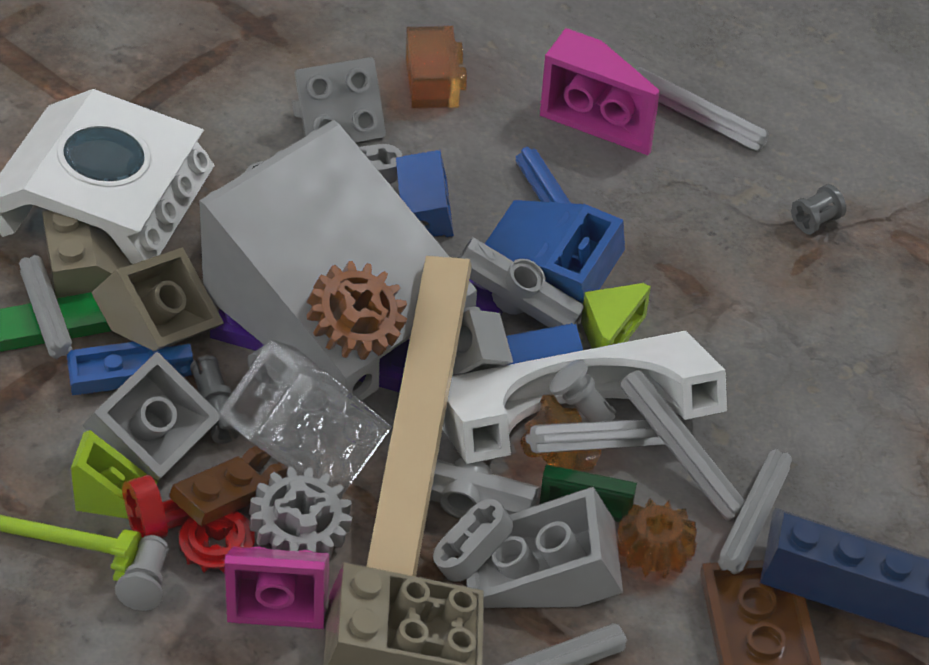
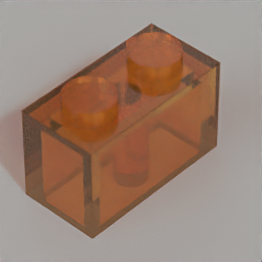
M453 26L406 27L405 59L411 108L459 107L460 91L467 90L466 67H459V65H463L462 41L455 42Z

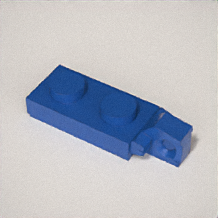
M127 342L70 350L69 354H67L72 396L119 389L156 352L182 377L193 375L190 370V366L194 361L191 345L167 346L157 351H152L136 342Z

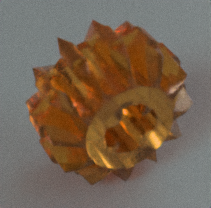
M649 498L645 507L633 504L628 515L623 516L619 523L617 545L619 555L626 557L628 569L642 567L645 578L651 571L658 572L664 580L670 573V570L682 573L687 565V561H691L692 557L695 556L697 542H695L697 535L696 522L688 520L686 508L673 510L670 499L663 506L656 505L651 498Z

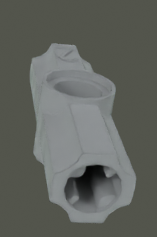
M474 237L469 240L459 258L470 259L472 266L470 279L491 291L493 301L497 307L508 314L517 315L525 312L550 328L574 324L584 307L582 303L547 283L540 266L531 260L520 258L513 262Z
M460 458L453 464L437 460L430 500L440 502L442 508L448 514L459 519L474 505L489 499L499 501L510 515L536 506L539 486L494 475L489 466L482 461L466 464L463 458Z

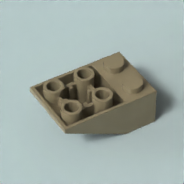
M343 562L328 597L324 665H482L484 590Z

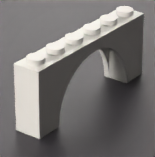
M681 331L454 375L451 379L442 430L466 464L511 455L509 433L520 421L545 408L566 403L562 395H554L549 390V386L554 376L563 367L577 360H583L587 364L588 371L586 374H589L594 379V387L603 398L629 399L621 389L620 383L631 372L642 371L671 409L684 420L727 411L726 372L687 331Z

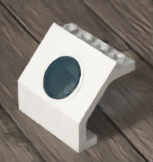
M95 89L48 105L0 173L1 236L4 237L15 233L32 207L36 205L103 229L113 238L132 264L160 255L215 166L206 151L197 142L204 129Z

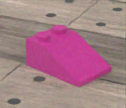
M565 28L545 55L540 116L649 155L652 150L660 90L603 41Z

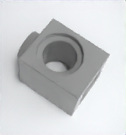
M479 307L464 308L452 376L512 363L513 359L500 313L480 311Z

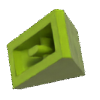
M640 283L584 293L581 323L592 349L624 343L630 339L647 315L651 286Z
M91 430L83 433L71 466L75 511L128 519L122 494L123 482L148 474Z

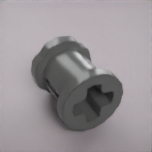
M826 184L818 189L816 195L808 199L800 198L792 203V219L796 226L805 234H812L819 230L820 224L829 219L837 220L843 217L846 213V202L842 193L835 186Z

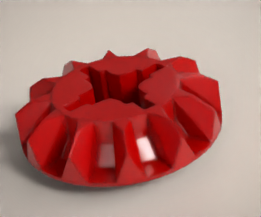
M237 511L202 527L189 517L179 533V548L184 553L188 565L196 563L204 573L209 568H219L224 574L226 554L232 547H254L255 532L250 531V521ZM209 537H213L217 541L225 538L226 548L218 544L209 547Z

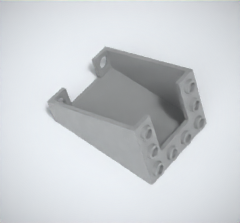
M332 120L199 200L203 285L216 306L264 345L267 343L273 344L313 377L319 390L346 412L379 389V359L410 338L426 256L449 257V255L342 126L335 120ZM348 261L354 262L357 271H362L367 263L371 264L372 274L376 277L383 271L387 272L388 276L384 283L388 287L398 284L400 290L396 294L395 299L407 302V306L401 313V315L407 318V322L399 331L401 335L393 346L388 345L380 356L372 350L366 360L360 359L357 350H352L347 358L342 357V347L337 344L330 350L325 348L329 338L325 334L315 337L313 332L318 325V321L307 320V314L312 307L307 303V298L314 289L313 286L321 274L326 276L333 265L338 266L343 271ZM470 281L464 308L476 307L477 289ZM366 375L363 383L356 390L353 391V387L356 384V382L362 376Z

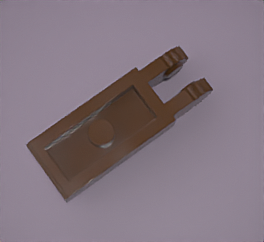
M262 443L261 445L249 448L241 458L237 456L173 484L168 497L202 527L250 505L251 498L256 497L259 483L269 485L270 474L273 472L277 473L282 479L286 478L287 470L290 466L286 462L281 461L270 465L261 475L258 474L256 471L267 465V462L272 457V450Z

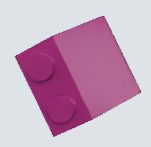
M232 547L225 556L227 622L324 629L329 587V553H316L309 550H273L263 547Z

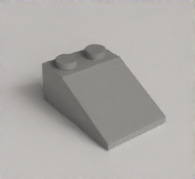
M594 487L510 514L513 528L508 538L471 577L466 579L467 587L484 590L483 608L580 607L623 593L615 521Z

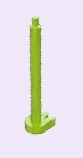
M0 515V532L115 555L111 564V569L115 570L113 575L114 581H118L120 577L124 576L126 569L133 564L138 551V544L142 539L140 532L124 529L118 538Z

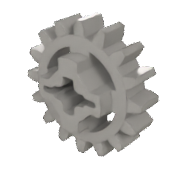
M288 467L287 476L283 479L277 473H271L269 485L259 483L256 497L251 498L249 528L250 531H258L256 543L258 546L270 543L273 550H309L316 553H329L330 558L333 546L343 547L346 533H349L352 516L349 515L352 505L351 500L342 499L344 487L342 485L329 487L330 475L327 473L321 476L319 480L313 478V469L307 467L304 476L297 475L293 467Z

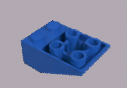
M514 200L485 242V245L513 262L520 258L535 262L544 272L547 283L583 304L584 293L601 288L625 250L624 221L586 204Z

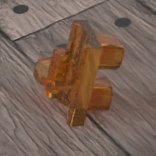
M543 395L540 400L541 408L539 413L524 426L527 432L520 441L524 454L532 458L542 457L548 465L577 471L593 470L601 456V449L534 453L531 451L530 444L526 443V435L530 434L532 426L582 422V418L576 408H562L555 395Z

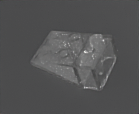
M272 339L269 340L218 412L222 418L250 442L286 467H293L299 476H304L307 467L313 469V478L318 480L327 473L330 475L328 486L332 488L342 485L344 487L343 494L391 429L388 423L298 348Z

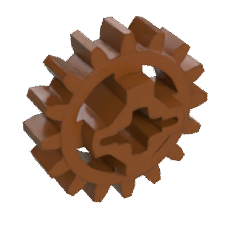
M348 261L343 271L338 266L333 265L326 276L322 274L319 276L313 286L314 289L307 298V303L312 306L307 314V320L318 321V325L313 332L315 337L325 334L329 338L325 348L330 350L337 344L342 347V357L347 358L352 350H357L360 359L366 360L372 350L380 356L388 345H394L401 335L399 331L407 322V318L401 315L407 306V302L395 299L396 294L400 290L398 284L388 287L384 283L388 276L387 272L383 271L376 277L372 274L371 264L367 263L362 271H357L354 262Z

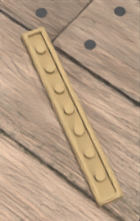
M426 256L366 567L416 577L472 266L470 259Z

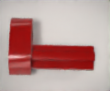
M150 475L123 482L122 494L131 530L140 532L142 538L150 535L165 538L167 537L168 529L183 525L190 517L172 499L162 502L156 482Z

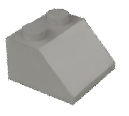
M156 352L82 426L87 431L91 430L146 474L159 480L222 415Z

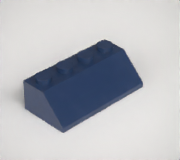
M778 508L774 509L760 579L761 584L929 638L928 557Z

